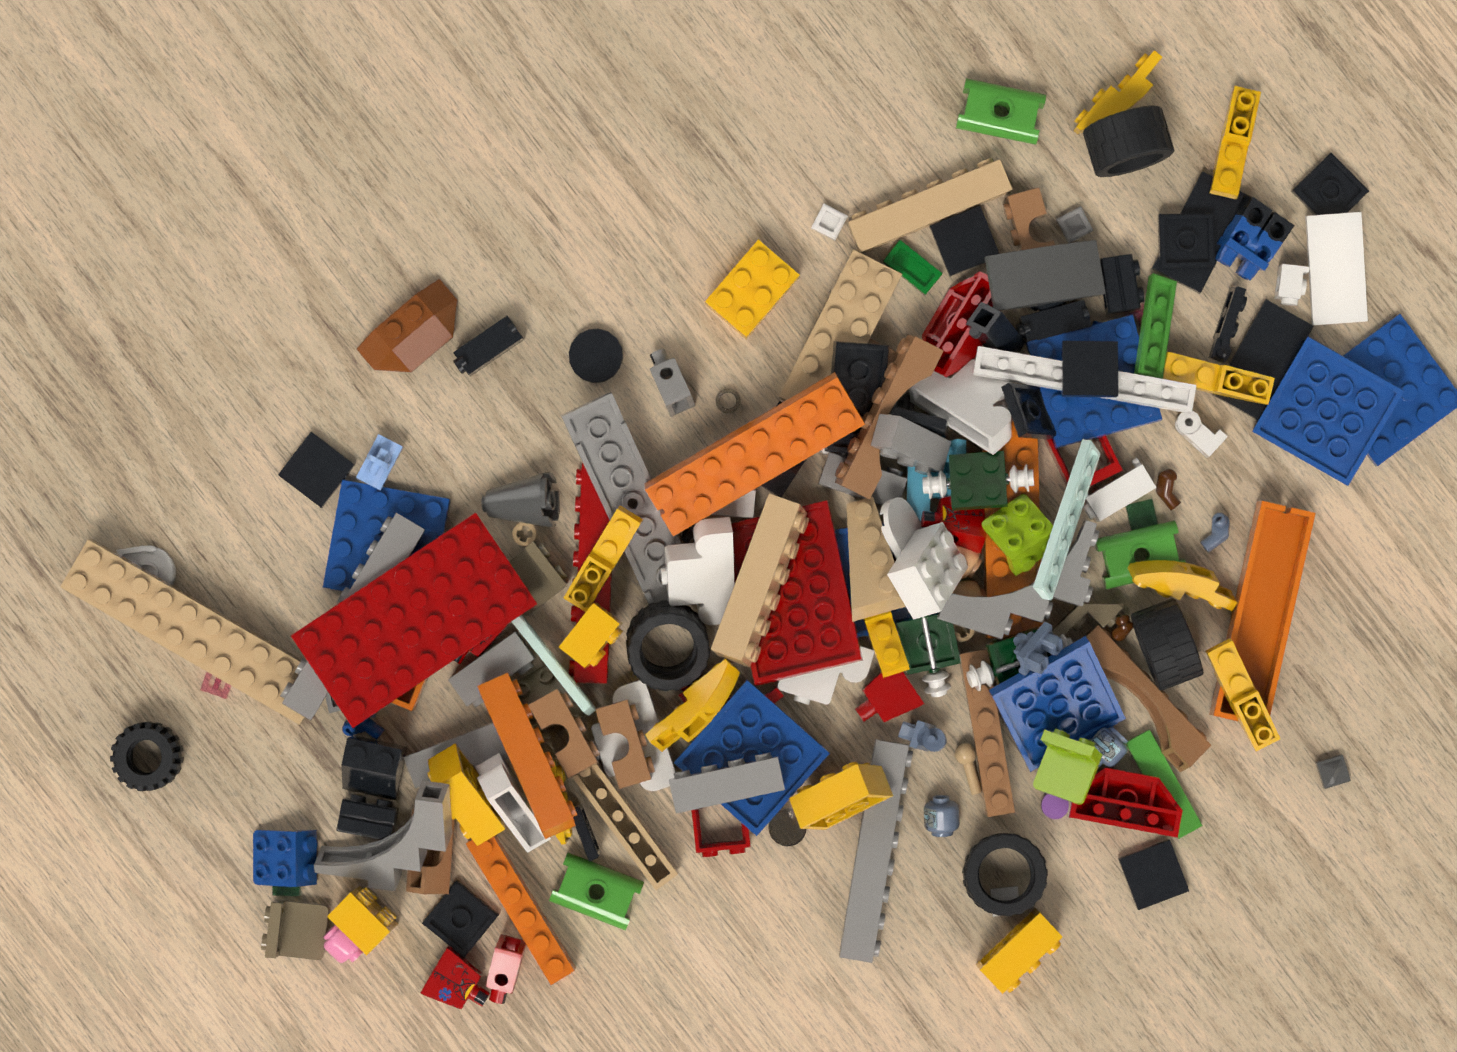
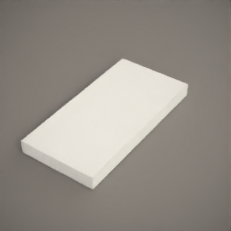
M1362 212L1305 216L1308 267H1310L1309 289L1312 325L1368 321Z

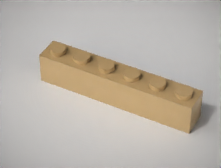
M992 158L986 159L978 163V168L968 172L967 168L953 173V179L944 183L942 179H938L927 184V190L918 193L914 189L901 195L903 200L895 203L887 200L876 205L877 210L867 214L866 210L852 215V221H849L847 226L858 252L864 254L927 228L932 224L1011 193L1013 189L1001 160L993 162Z
M599 763L573 777L655 890H658L678 875L679 872Z

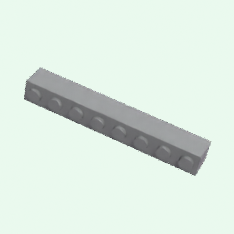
M398 513L393 518L388 516L380 529L384 532L379 542L373 540L366 552L370 556L365 566L361 563L358 565L352 575V578L356 579L351 589L345 587L338 602H342L408 558L425 529ZM303 658L295 670V673L299 676L294 684L288 682L281 697L284 698L283 705L311 721L328 691L307 660Z
M875 739L871 765L882 766L893 797L864 810L862 814L839 951L840 958L872 963L873 956H879L881 941L876 940L878 929L883 930L885 914L881 913L882 902L887 903L890 887L885 885L887 875L892 876L894 859H890L891 849L897 848L899 832H894L896 821L901 822L904 805H899L900 795L906 794L908 778H904L905 767L911 766L913 751H908V744Z

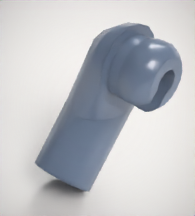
M1216 513L1212 517L1211 535L1200 542L1208 553L1229 537L1230 521L1224 513Z

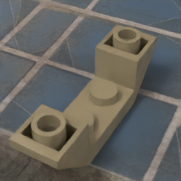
M1119 604L1076 605L1052 628V632L1060 637L1061 634L1065 635L1071 628L1076 631L1087 620L1084 617L1086 613L1100 627L1104 628L1106 625L1111 627L1115 624V619L1121 616L1119 612L1123 608Z

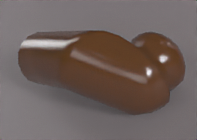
M1166 469L1158 475L1156 493L1172 511L1181 504V501L1172 492L1174 481L1177 480V473L1173 469Z
M1127 614L1115 619L1118 627L1113 630L1112 636L1116 641L1124 640L1133 629V622L1130 621V617Z

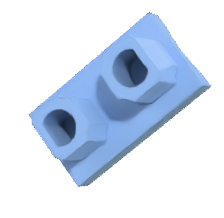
M378 434L356 478L382 490L403 446Z

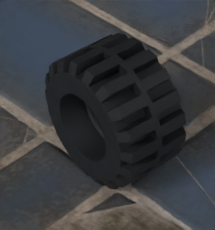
M142 722L124 729L123 733L118 734L115 738L117 740L116 743L112 744L111 747L113 755L110 756V762H113V773L118 774L119 777L117 779L121 783L125 782L127 784L126 787L130 789L135 788L137 791L143 792L162 788L175 779L174 777L182 769L180 765L183 763L184 757H182L181 752L184 750L183 745H179L178 741L180 739L178 735H174L171 728L162 726L163 724L158 722ZM143 740L154 742L162 754L160 766L157 770L150 773L139 770L133 761L134 748Z

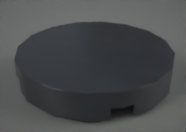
M599 328L588 329L578 334L571 343L569 350V363L574 373L581 379L591 383H601L613 378L623 361L622 347L617 338L609 331Z

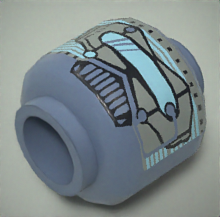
M1113 727L1110 729L1101 728L1090 739V741L1095 743L1094 747L1102 754L1098 767L1104 764L1112 768L1128 752V748L1125 745L1128 741Z
M933 796V800L924 805V827L931 832L932 836L948 837L953 835V831L959 828V805L955 801L949 800V796Z

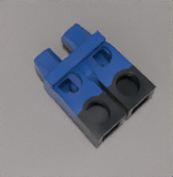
M1244 196L1238 205L1240 208L1217 242L1221 247L1215 260L1230 267L1235 258L1238 257L1242 260V263L1235 273L1243 279L1251 281L1259 270H1266L1269 265L1268 263L1277 253L1295 225L1276 212H1272V209L1256 198Z

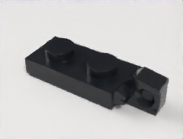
M1239 286L1229 288L1213 336L1214 342L1208 358L1222 363L1227 362L1232 352L1229 341L1230 338L1235 337L1239 323L1236 322L1238 314L1244 310L1247 303L1245 288Z

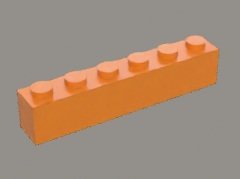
M506 673L478 685L477 687L544 838L547 839L576 826L573 817L577 816V812L572 801L566 802L562 792L566 791L560 775L554 777L551 768L555 767L550 752L544 753L540 744L544 743V739L538 727L532 728L529 720L534 717L528 704L522 705L518 697L523 693L517 679L511 681L509 674Z
M497 835L478 846L472 839L466 843L468 849L550 985L574 972L576 969L574 963Z

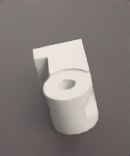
M1194 411L1191 414L1182 412L1175 419V428L1178 433L1206 458L1210 457L1228 437L1220 429L1213 434L1201 423L1199 415Z

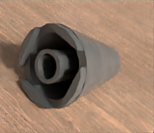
M545 472L487 490L486 496L482 497V510L487 512V515L491 518L544 527H555L556 524L553 521H558L560 510L559 491H553L552 483H557L553 473Z

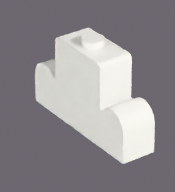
M975 359L970 360L951 378H946L933 371L931 376L919 381L909 389L910 402L932 416L946 419L950 428L992 455L1001 449L1012 436L1011 414L1001 388L1003 385L1012 382L973 375Z
M730 517L701 520L693 528L695 543L668 545L665 547V568H661L662 585H666L669 604L671 606L697 604L699 618L707 625H718L721 623L735 585L733 531Z
M860 646L863 661L779 680L777 687L781 691L794 694V701L809 705L810 700L827 705L831 701L839 673H842L845 680L854 683L866 678L874 656V650Z
M638 680L619 687L614 692L613 703L626 699L629 700V704L635 703L639 719L635 720L638 731L643 730L645 735L659 722L647 684H643ZM595 723L591 729L596 742L595 745L600 752V755L596 758L597 760H602L608 777L615 776L611 762L627 755L629 751L628 740L619 733L603 736L600 723ZM645 736L647 746H644L643 750L645 757L651 756L655 772L651 773V780L641 782L640 784L648 791H657L669 787V779H673V773H676L669 749L667 748L661 752Z
M500 753L475 767L479 774L477 779L487 800L527 853L551 839V837L544 838L517 776Z

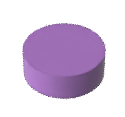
M1046 794L1041 800L1042 812L1051 819H1060L1068 812L1069 802L1067 800L1050 794Z

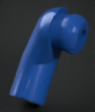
M367 718L354 728L351 727L347 720L342 726V731L347 736L366 732L375 740L385 730L371 718Z

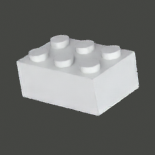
M940 522L915 530L887 575L912 618L917 619L942 611L966 572L968 565L964 555L960 553L954 543L952 534L946 529L944 523Z

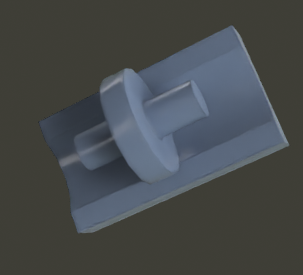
M1044 622L1035 634L1033 632H1029L1027 635L1018 633L1013 639L1016 646L1014 653L1021 665L1018 670L1019 673L1025 676L1030 670L1042 674L1049 664L1048 657L1044 656L1045 652L1055 656L1063 649L1062 639L1053 634L1052 625Z
M919 720L917 724L903 721L898 735L900 738L911 741L909 747L927 752L941 751L947 742L946 734L936 728V725Z

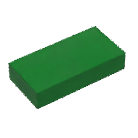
M901 240L883 260L884 264L901 273V277L923 295L929 292L943 274Z

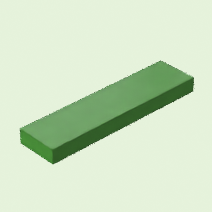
M1155 273L1148 277L1134 374L1163 379L1177 281Z
M1148 729L1128 740L1126 746L1143 775L1159 777L1183 810L1178 839L1202 827L1203 825L1165 756L1161 753V749L1151 731Z

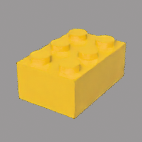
M758 239L707 298L705 305L747 340L796 283L800 275Z
M593 603L560 644L559 648L584 668L590 665L594 667L606 654L602 650L607 643L610 645L614 644L622 634L623 630L620 629V626L623 623L598 603Z
M456 743L428 759L430 771L427 772L430 781L449 784L452 820H458L460 830L466 839L471 838L478 846L505 830L503 819L487 800L477 779L479 777L478 772Z
M857 761L851 762L842 767V772L836 775L835 773L827 774L819 779L820 783L814 786L810 784L797 790L798 794L790 797L789 800L800 829L826 830L893 797L882 766L870 765V763L858 764Z
M358 886L327 917L367 956L398 923L395 921L397 918L395 913L387 906L382 908L375 901L378 897L368 887L363 889L361 886Z
M1034 908L976 965L1002 994L1005 991L1011 993L1020 985L1021 981L1019 978L1024 973L1028 972L1031 974L1040 966L1041 962L1039 959L1046 953L1051 955L1060 947L1061 942L1059 940L1063 936Z

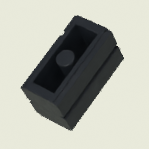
M1132 254L1101 258L1100 264L1106 293L1103 295L1106 315L1139 310L1141 308L1140 303H1144V292L1142 286L1137 287L1136 276H1140L1138 259L1133 260Z
M350 794V798L342 799L336 830L338 832L382 840L394 834L399 808L393 807V801L377 799L376 803L366 801V796Z

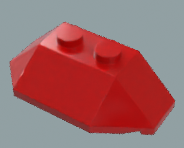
M979 271L973 277L951 287L922 334V340L943 350L934 372L946 378L959 371L970 360L975 359L978 346H983L978 338L974 339L969 334L970 329L966 323L981 302L993 307L987 274Z
M1104 767L1095 774L1084 803L1078 805L1071 802L1069 818L1178 838L1183 810L1159 777Z

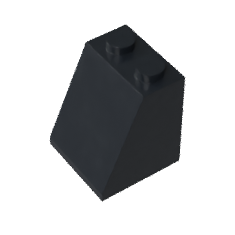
M356 735L348 737L341 764L342 789L396 800L405 763L404 757H406L408 747Z

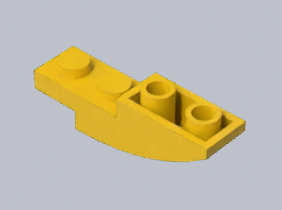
M1155 50L1150 56L1144 53L1135 64L1138 68L1136 73L1132 77L1127 74L1117 86L1121 89L1120 92L1112 85L1106 91L1101 88L1091 100L1095 103L1091 110L1088 112L1084 109L1074 120L1078 125L1073 131L1077 134L1083 133L1084 129L1095 121L1131 109L1153 87V84L1146 77L1162 59V56Z
M1234 86L1213 168L1211 194L1237 199L1239 195L1247 151L1251 143L1260 101V91Z
M1172 352L1166 353L1163 379L1196 385V390L1269 405L1275 379L1262 374L1227 365H1218Z
M619 505L563 597L565 600L587 612L643 519Z
M1168 560L1141 561L1130 563L1128 566L1132 581L1142 588H1147V586L1153 588L1159 595L1165 598H1170L1171 596L1181 600L1184 593H1186L1191 598L1199 599L1200 597L1207 600L1211 606L1217 609H1222L1223 607L1230 611H1233L1237 604L1232 591L1220 586L1214 571L1204 567Z
M891 611L864 618L863 620L883 678L909 670V664Z
M1229 638L1207 649L1205 652L1215 671L1214 674L1254 750L1258 751L1280 740L1259 692L1255 689L1233 641Z
M724 659L721 663L713 666L702 678L694 681L683 692L687 701L676 707L670 715L656 723L645 734L649 742L661 752L680 737L689 743L721 710L737 682L740 674L739 670L727 659Z

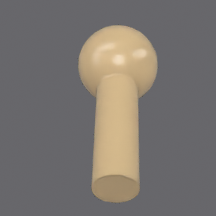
M969 743L960 744L955 750V758L964 766L971 795L979 794L982 790L974 765L976 749Z

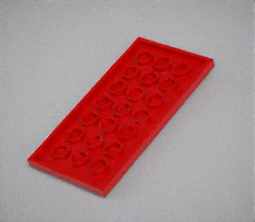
M474 513L292 634L291 638L351 727L354 728L536 606L537 602L477 513Z

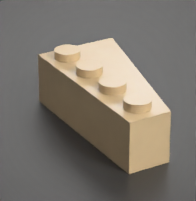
M871 497L870 499L866 498L848 503L847 525L852 622L906 606L887 575L895 562L890 547L882 533V522L874 498Z

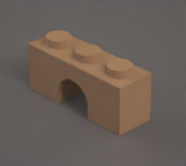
M1040 188L1007 196L1006 204H1003V210L1006 220L1011 219L1014 230H1010L1013 245L1019 246V250L1055 245L1054 240L1045 243L1037 242L1029 234L1030 222L1047 214Z
M556 689L528 705L542 730H546L553 725H562L567 729L569 742L564 749L555 753L569 779L599 763L596 757L600 755V752L593 740L590 742L586 740L583 733L587 729L580 716L574 718L570 710L574 705L566 692L561 694L560 690Z
M626 699L595 709L603 736L619 733L625 736L629 743L627 755L611 762L619 789L651 780V773L655 772L651 756L645 757L643 747L647 746L643 730L638 731L635 720L639 719L635 703L629 704V700Z
M452 820V835L446 852L427 849L421 871L407 870L406 892L424 895L449 894L454 820Z

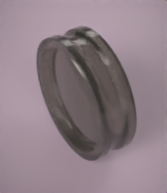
M788 807L781 808L768 824L771 838L777 844L787 847L794 846L802 841L807 829H800L793 808Z

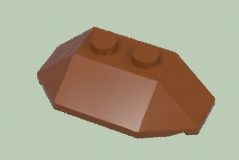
M438 279L415 294L376 327L360 344L357 351L374 370L412 373L454 337L456 297Z

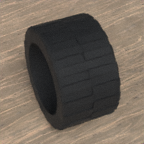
M1142 106L1121 111L1095 121L1083 131L1094 173L1098 177L1119 176L1144 169L1165 160L1175 151L1163 110L1159 106Z
M1174 598L1131 614V621L1133 622V628L1159 690L1163 691L1203 675L1204 670L1195 642L1184 615Z
M661 600V602H653L639 610L638 614L630 621V626L626 633L627 658L632 672L643 684H647L655 690L677 691L683 687L690 686L696 679L698 680L701 677L702 672L708 665V658H710V644L705 624L699 618L698 613L694 612L688 605L671 606L669 601ZM665 624H673L685 628L690 632L694 642L693 651L689 657L680 664L669 667L651 663L644 657L642 652V641L646 634L655 627Z
M997 833L985 837L971 848L970 853L964 860L965 864L962 873L963 884L967 890L966 893L974 901V904L991 914L998 916L1022 914L1024 911L1035 906V903L1043 896V891L1047 886L1048 869H1046L1045 858L1041 855L1037 846H1034L1027 838L1017 834ZM1001 848H1008L1019 852L1027 860L1031 873L1029 885L1024 893L1008 901L997 900L988 895L982 888L979 880V869L984 858L992 851Z

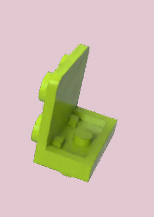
M1025 494L1018 496L1008 503V507H1002L982 522L983 530L1006 555L1009 569L1015 576L1029 571L1037 561L1043 558L1053 528L1052 523Z
M1055 729L1054 732L1044 730L1041 741L1047 746V749L1035 776L1033 787L1036 790L1075 804H1083L1101 761L1102 754L1094 747L1095 743L1090 740L1079 738V741L1070 739V734L1058 729Z

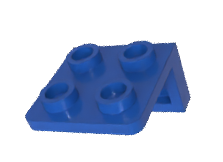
M256 830L253 833V882L256 885L285 887L317 885V873L314 870V864L317 859V830Z

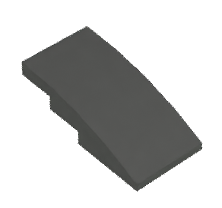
M1096 240L1039 247L985 257L993 308L999 311L1041 306L1047 303L1071 301L1078 298L1106 294Z

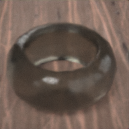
M730 388L721 390L715 400L717 408L727 414L737 411L741 403L738 392ZM730 393L736 398L735 406L730 409H726L720 404L722 395Z

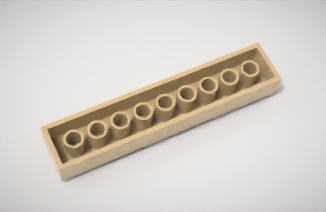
M93 539L86 541L60 587L293 722L299 725L304 722L305 717L283 705L284 698L281 697L288 682L294 684L299 676L295 673V670L302 659Z

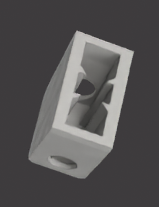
M659 349L651 353L650 358L654 366L650 368V371L670 417L695 407L692 395L675 358L669 359L665 349ZM667 376H672L670 379L665 380Z

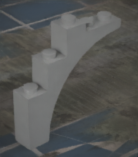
M1087 520L1083 521L1076 540L1068 551L1053 598L1077 606H1083L1084 602H1089L1093 587L1089 586L1091 580L1080 576L1082 572H1087L1091 557L1087 556L1090 546H1095L1099 536V531L1095 530L1097 523ZM1034 583L1014 592L992 597H967L952 593L942 611L938 613L937 619L1002 639L1003 635H1009L1013 619L1009 618L1010 613L1042 623L1044 618H1049L1053 603L1040 597L1033 588Z
M422 781L415 798V808L412 817L397 832L380 841L349 847L321 846L314 864L315 873L368 880L369 888L396 891L402 875V869L420 872L427 849L446 852L452 835L449 784Z

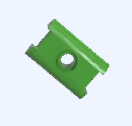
M966 78L963 93L968 94L964 115L959 114L957 118L956 129L1034 145L1037 144L1040 130H1036L1034 127L1038 108L1043 109L1045 105L1046 94ZM1003 106L1007 109L1008 115L999 117L995 114L994 108Z
M1175 520L1098 538L1095 549L1098 552L1102 551L1107 572V576L1102 577L1105 589L1134 583L1128 571V566L1130 563L1136 562L1134 552L1138 548H1144L1147 552V557L1144 561L1168 560L1185 562V559H1179L1173 535L1179 533Z
M568 852L563 865L568 866L560 889H553L549 901L626 931L630 918L625 915L634 892L640 894L644 882L592 861L589 862L587 859ZM593 884H600L604 888L605 893L599 899L592 898L589 894V888Z

